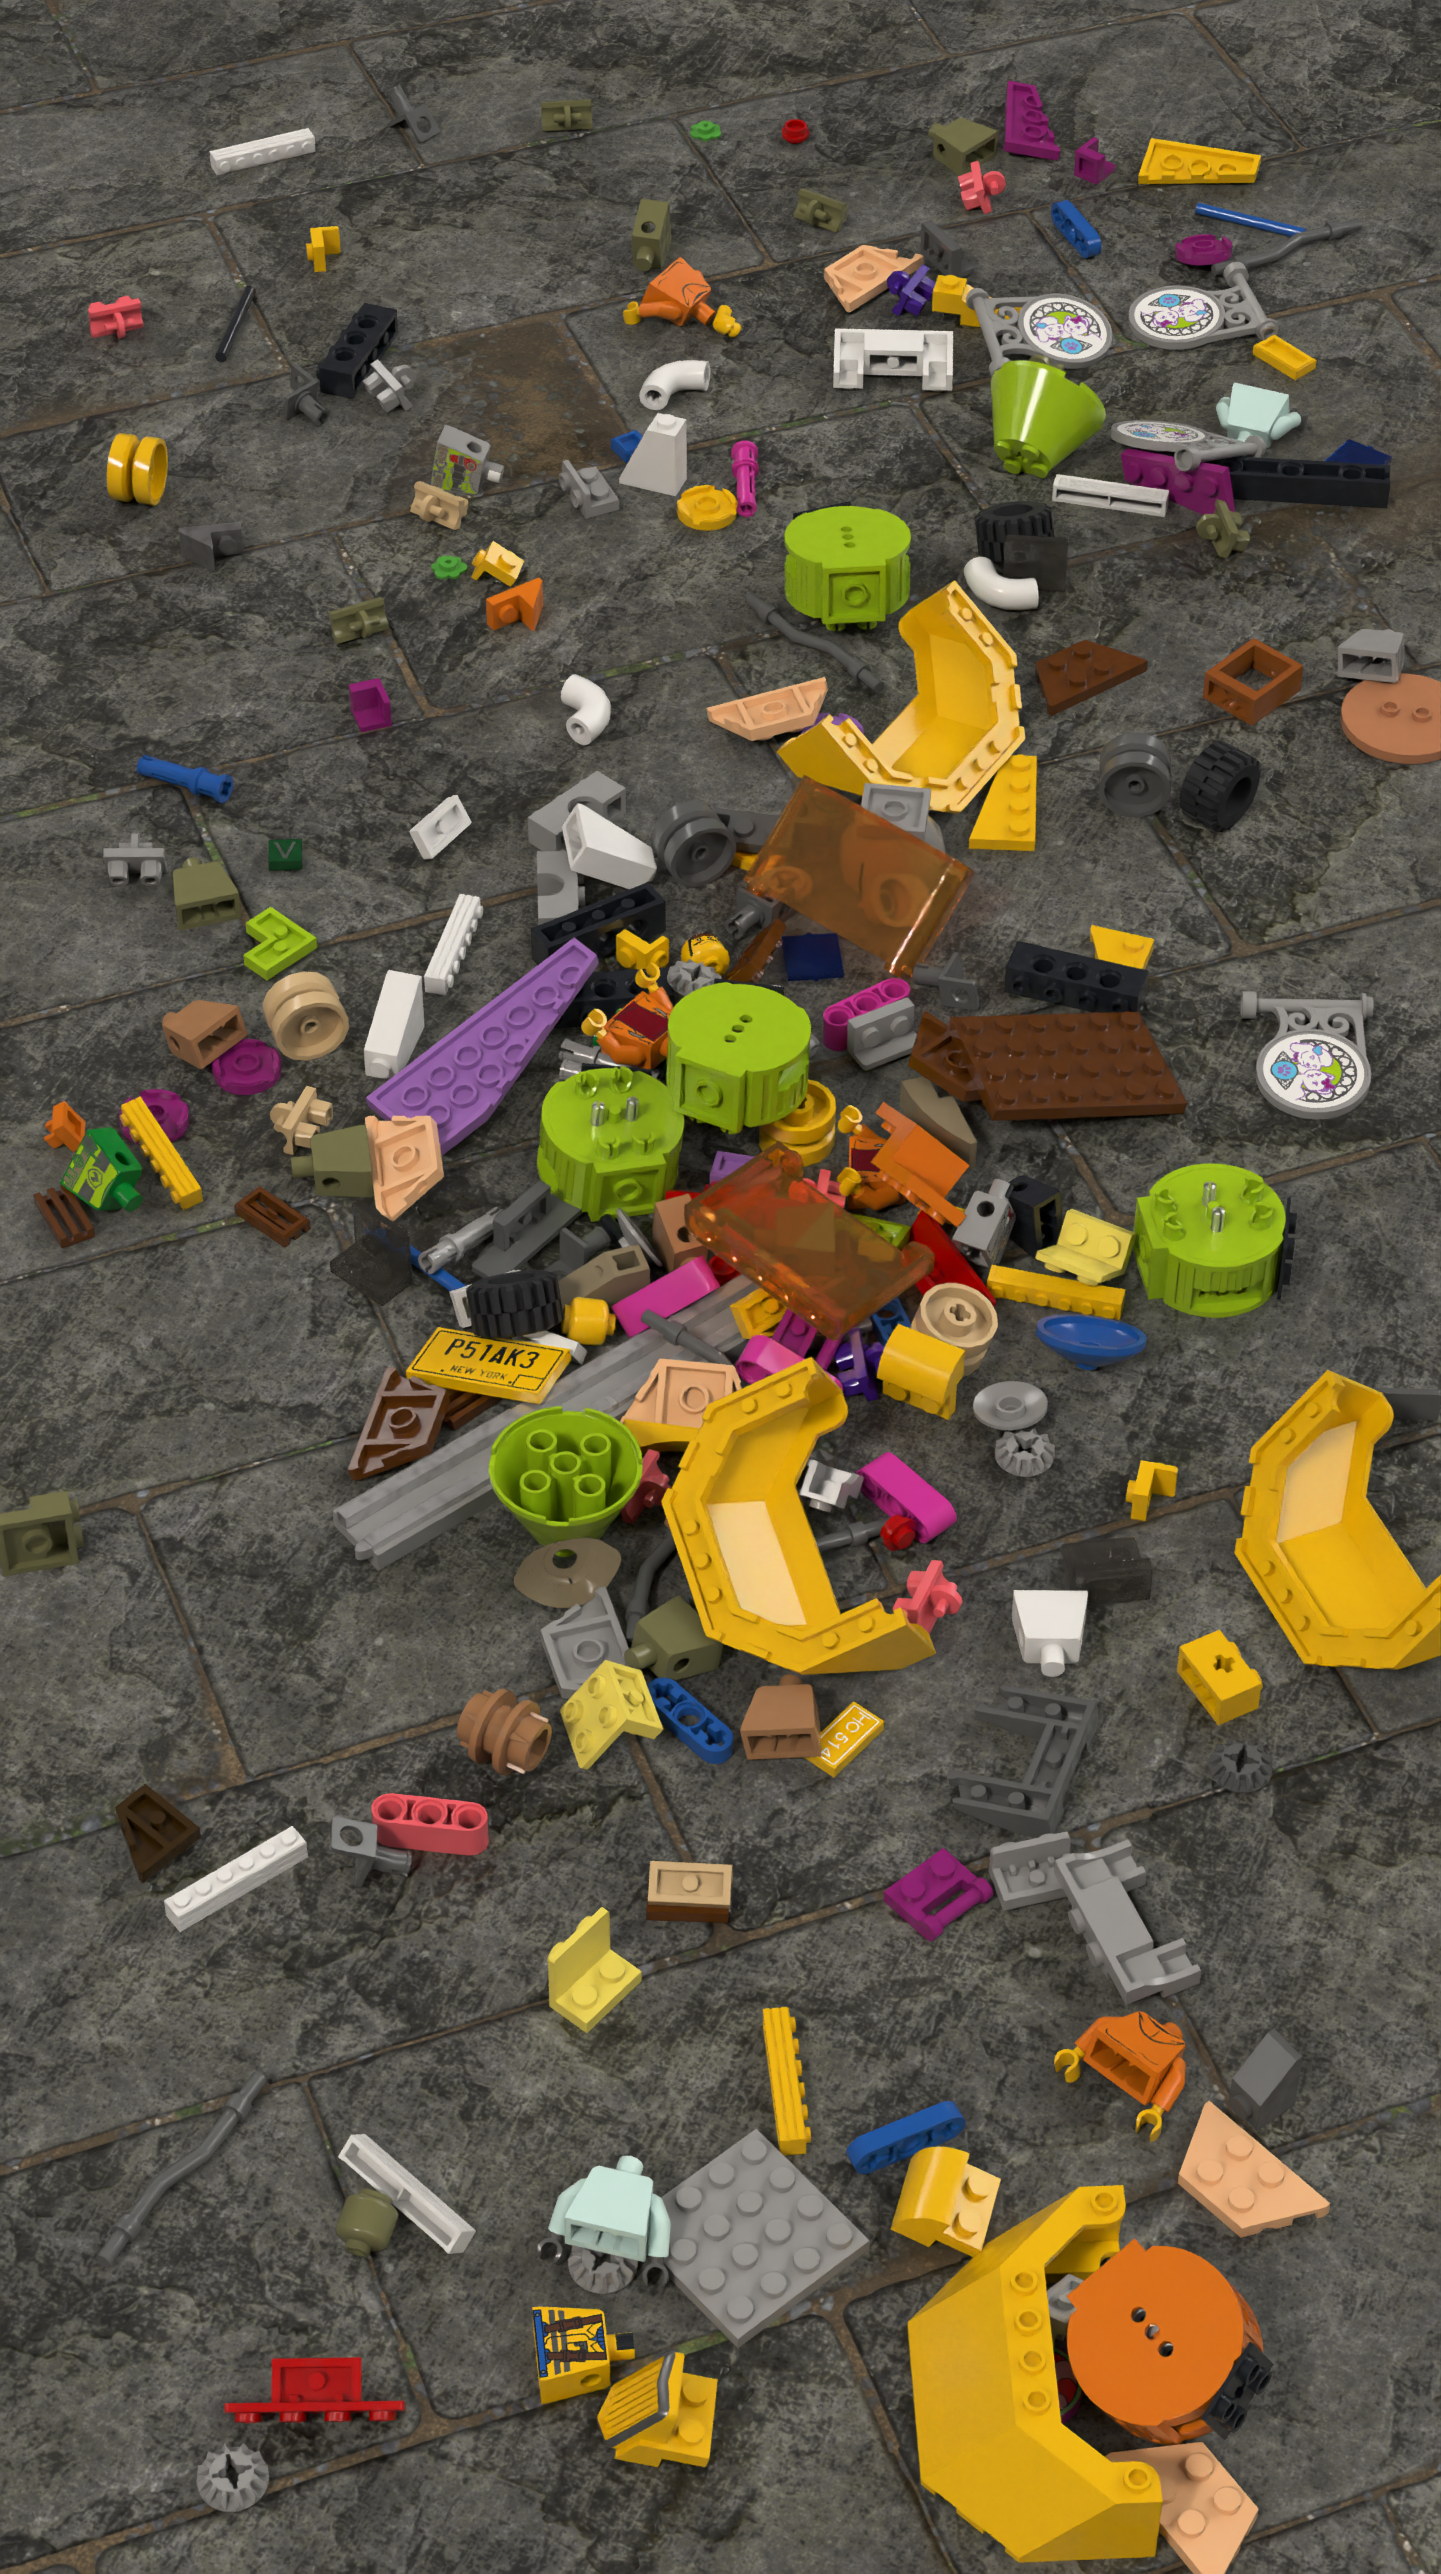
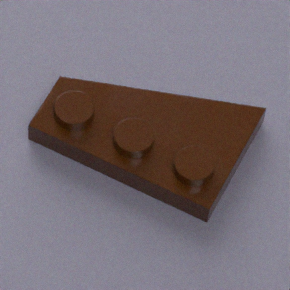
M777 917L754 937L736 960L738 963L722 979L756 983L765 973L763 969L774 958L773 953L782 945L783 941L780 937L787 926Z

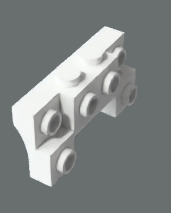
M835 329L833 388H843L846 390L854 388L863 389V375L922 376V390H932L935 392L943 390L952 391L953 331Z

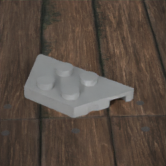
M606 1586L595 1590V1597L582 1607L578 1604L574 1605L565 1612L562 1618L553 1620L540 1630L541 1642L562 1698L570 1699L604 1660L627 1666L624 1653L629 1647Z

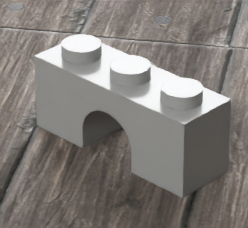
M599 771L594 772L528 817L529 843L541 851H567L562 825L576 804H582L608 821L614 822L626 814V788Z
M537 851L538 925L579 910L578 906H585V887L578 886V884H584V874L570 869L567 851Z

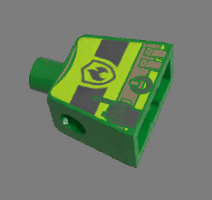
M113 1127L88 1129L60 1184L99 1211L121 1209L123 1207L127 1212H132L143 1201L142 1195L134 1188L142 1173V1166Z

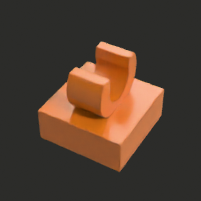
M63 1101L53 1106L52 1119L45 1124V1128L51 1134L45 1136L44 1141L52 1148H57L64 1143L74 1152L78 1149L85 1136L86 1122Z

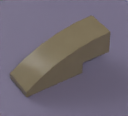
M923 1076L901 1081L900 1107L905 1116L969 1165L968 1169L976 1168L977 1141L953 1095L939 1098L931 1081Z

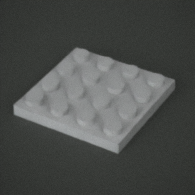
M757 2129L661 2197L671 2222L669 2255L664 2257L663 2263L669 2273V2279L737 2348L741 2347L869 2251L870 2240Z

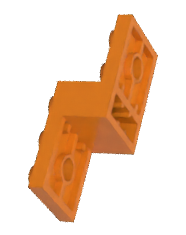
M883 1102L875 1114L884 1120L881 1127L890 1133L891 1136L871 1161L872 1164L880 1169L876 1176L941 1225H944L948 1220L958 1228L966 1215L944 1198L969 1165L918 1124Z

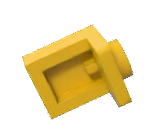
M338 226L310 228L311 243H306L307 261H313L315 272L326 271L325 255L339 254L341 252Z
M492 541L486 551L480 549L471 564L475 566L471 578L477 581L481 574L486 571L511 587L519 575L524 560Z
M624 929L616 935V961L630 970L646 969L649 963H654L659 968H663L669 963V939L661 936L653 943L648 944Z
M1141 1460L1136 1481L1129 1480L1126 1502L1132 1503L1131 1519L1146 1521L1152 1493L1169 1497L1175 1495L1178 1468L1176 1466Z

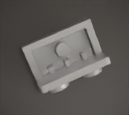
M1068 1832L1048 1833L1038 1838L1016 1843L1007 1842L990 1850L989 1874L1003 1911L1067 1897L1054 1873V1863L1056 1859L1070 1854L1071 1839Z

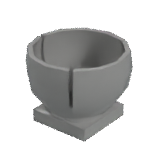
M871 783L864 784L860 813L851 820L842 836L839 848L844 880L857 893L861 894L863 892L864 896L866 889L873 884V881L878 876L884 874L914 875L925 883L929 891L935 889L944 874L947 857L940 826L928 816L931 789Z

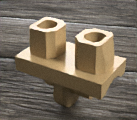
M421 481L416 482L414 485L415 498L410 512L419 515L426 522L434 521L453 530L459 529L461 519L467 514L468 500L445 492L439 487L431 486Z
M306 1086L296 1104L292 1101H289L287 1104L278 1103L270 1111V1118L274 1123V1129L282 1132L287 1139V1143L283 1148L284 1153L294 1155L299 1146L311 1148L310 1138L313 1135L320 1134V1126L312 1125V1123L328 1126L333 1118L332 1103L318 1100L316 1088Z

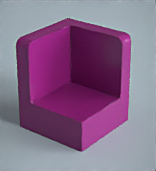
M1093 137L1075 151L1074 175L1097 185L1115 171V164L1105 161V155L1098 153L1099 139Z
M380 678L348 685L350 710L361 732L392 726L390 699Z

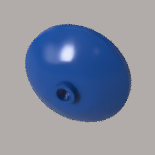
M1061 1314L1044 1317L1036 1325V1335L1045 1346L1058 1356L1075 1362L1078 1368L1085 1370H1096L1098 1366L1120 1363L1136 1356L1146 1347L1147 1337L1141 1330L1127 1323L1109 1318L1080 1314Z

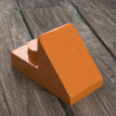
M536 578L487 598V624L493 630L521 620L531 631H535L543 608L542 580Z

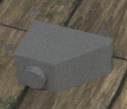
M1275 2029L1266 2034L1232 2078L1229 2098L1231 2108L1240 2119L1247 2120L1256 2131L1295 2106L1303 2057Z

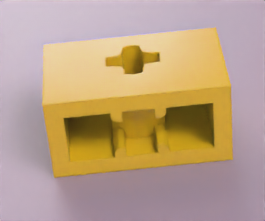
M1220 1629L1179 1647L1177 1672L1218 1726L1259 1708L1260 1693L1263 1688L1262 1680L1258 1672L1253 1668L1250 1669L1241 1658L1236 1644L1229 1642Z

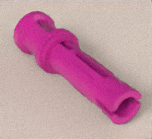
M740 441L734 444L731 449V457L734 460L732 474L737 479V512L743 517H750L757 511L755 478L759 473V465L755 460L758 457V448L753 442Z

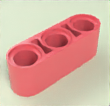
M390 1793L376 1798L371 1806L372 1822L377 1825V1842L383 1846L468 1856L482 1853L489 1844L487 1812L478 1803Z

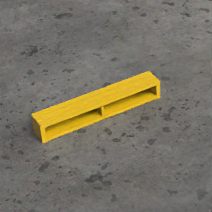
M138 1097L135 1100L133 1099L128 1103L122 1104L120 1120L123 1126L129 1127L133 1141L140 1144L143 1156L150 1159L153 1171L160 1174L162 1185L165 1189L169 1188L174 1203H179L181 1208L185 1210L203 1202L200 1185L142 1098Z
M993 1264L987 1279V1289L995 1298L1010 1299L1016 1302L1031 1303L1042 1307L1047 1306L1063 1311L1068 1310L1084 1315H1094L1120 1320L1124 1308L1126 1289L1103 1285H1088L1076 1280Z
M789 2007L763 2009L762 2024L779 2151L784 2156L806 2154V2143H811L810 2127H805L804 2121L808 2120L807 2104L802 2105L801 2098H805L804 2082H799L798 2076H802L801 2060H796L795 2054H799L798 2038L793 2039L792 2033L796 2032L795 2017H790Z

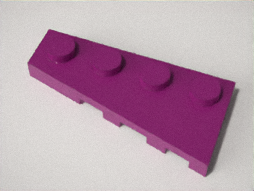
M1008 81L1003 151L1014 155L1023 154L1058 161L1060 149L1059 146L1054 144L1055 136L1053 131H1049V120L1047 115L1042 113L1043 105L1035 85Z
M1129 448L1121 453L1125 481L1136 486L1169 490L1170 501L1202 515L1214 514L1217 499L1225 501L1229 511L1235 512L1229 467L1201 462L1195 470L1181 471L1176 467L1174 457Z

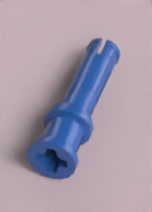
M146 754L142 755V758H139L137 763V773L139 775L185 787L195 796H210L221 804L228 801L233 791V778L228 774L219 776L209 773L208 769L204 767L190 769L165 760L156 759Z

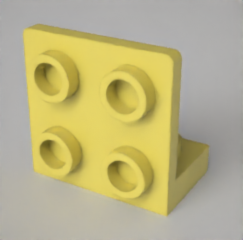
M1070 1209L1066 1212L1057 1244L1037 1251L1035 1259L1045 1262L1044 1267L1058 1273L1068 1271L1078 1275L1077 1280L1096 1286L1098 1283L1110 1281L1112 1278L1125 1274L1137 1233Z
M608 1660L603 1661L560 1709V1714L578 1765L586 1770L595 1763L623 1731L655 1739L663 1730L642 1671Z
M603 1907L592 1917H585L579 1923L576 1932L564 1943H557L548 1955L549 2005L586 2033L642 1981V1971L610 1949L609 1911Z

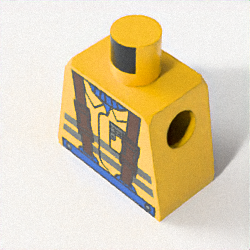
M532 2307L541 2404L605 2389L611 2385L610 2362L635 2359L633 2332L607 2335L604 2312L600 2309Z

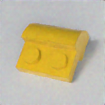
M898 1324L885 1345L878 1366L877 1378L883 1380V1394L923 1409L927 1413L949 1420L956 1408L957 1384L964 1376L965 1350Z
M949 2147L922 2149L914 2154L910 2160L891 2230L927 2247H930L937 2240L974 2257L982 2251L1001 2179L968 2164L969 2153Z

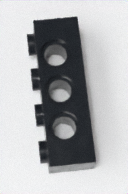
M364 303L359 311L354 313L350 324L346 329L342 330L336 344L330 347L324 361L318 364L316 377L320 380L321 393L349 399L355 398L364 385L362 381L370 376L373 371L371 363L377 359L381 360L398 335L397 309Z
M646 882L531 928L532 960L539 965L573 938H576L594 952L599 959L616 952V935L624 929L642 940L666 931V901L649 882Z
M1017 941L1006 965L1004 992L1093 1013L1127 1011L1140 1013L1147 996L1149 971Z
M670 967L659 968L660 976L656 983L658 987L663 986L671 1003L675 1006L674 990L667 981ZM640 969L593 972L553 1029L581 1027L582 1022L593 1009L601 1010L605 1014L607 1021H609L616 1015V1010L624 1008L642 991L647 994L650 993L648 988H641L635 982V975ZM642 969L645 975L650 978V976L646 972V969Z

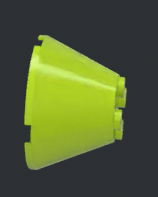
M1026 360L1003 363L999 370L994 371L991 378L994 451L1004 462V469L1013 474H1019L1021 471L1033 474L1039 478H1045L1051 469L1101 430L1105 422L1106 412L1098 396L1083 382L1078 386L1064 378L1066 372L1053 366Z
M554 1406L528 1413L508 1425L497 1437L491 1448L488 1471L491 1486L497 1497L534 1539L542 1546H546L557 1541L588 1537L599 1540L636 1492L642 1477L643 1459L640 1446L634 1435L625 1425L612 1416L586 1407L585 1412L562 1411V1406ZM562 1549L555 1554L560 1557H570L575 1552L569 1549Z

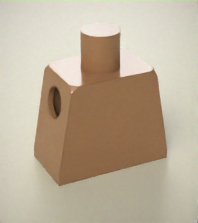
M196 1000L178 1013H167L162 1021V1028L171 1052L199 1069L206 1067L248 1035L239 1007L231 1004Z
M689 1194L655 1202L652 1245L664 1263L663 1266L667 1274L700 1255H703L707 1262L708 1241Z
M788 1674L781 1677L779 1685L761 1686L756 1689L740 1729L747 1760L821 1757L819 1712L811 1685L803 1684L798 1676Z

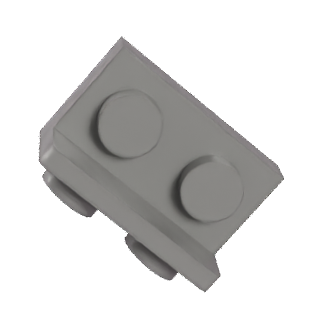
M569 460L562 461V473H559L560 486L563 491L568 492L573 506L579 508L585 519L619 510L618 497L596 466L576 471Z
M908 997L848 1020L847 1051L863 1070L872 1069L912 1053L917 1036L913 1031L915 1005Z

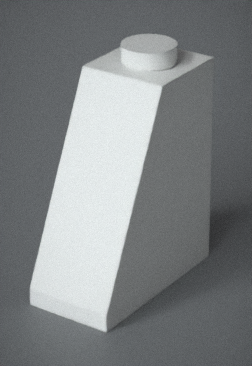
M657 413L622 472L619 483L676 496L687 480L686 419L674 417L670 414Z
M579 803L576 804L562 825L570 869L627 889L652 881L657 871L652 848L588 807Z
M388 970L364 1047L365 1074L367 1076L389 1080L406 1067L424 1029L422 976Z

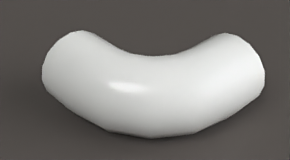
M676 361L652 371L640 390L639 398L641 403L648 409L661 410L667 405L670 396L675 392L682 390L707 391L710 381L709 361Z
M986 557L973 558L965 565L964 576L967 584L981 601L1004 610L1037 609L1039 596L1035 578L1009 579L997 574L993 562Z
M574 674L570 676L563 685L561 701L578 711L567 720L566 728L570 737L575 742L581 745H588L608 725L611 704L604 690L579 675Z

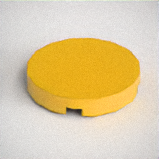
M711 485L695 486L681 494V499L677 501V515L682 523L693 529L704 531L718 530L729 526L736 519L738 503L736 497L727 489L722 488V491L715 490V486Z

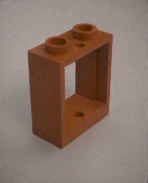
M1253 638L1205 672L1203 698L1253 726L1301 691L1303 665ZM1252 667L1273 680L1258 691H1255L1237 681L1236 678Z

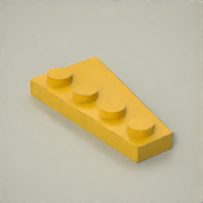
M1151 138L1138 175V184L1255 183L1261 163V155Z
M1011 755L998 769L969 838V849L1035 851L1037 756Z

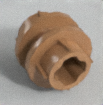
M506 1688L499 1689L494 1694L484 1690L483 1693L475 1694L466 1704L458 1722L457 1737L461 1740L460 1745L468 1748V1756L473 1762L486 1764L492 1759V1768L500 1775H509L514 1770L525 1774L526 1771H532L536 1768L544 1757L550 1743L552 1727L548 1724L549 1719L540 1715V1707L536 1702L528 1699L516 1705L515 1694Z

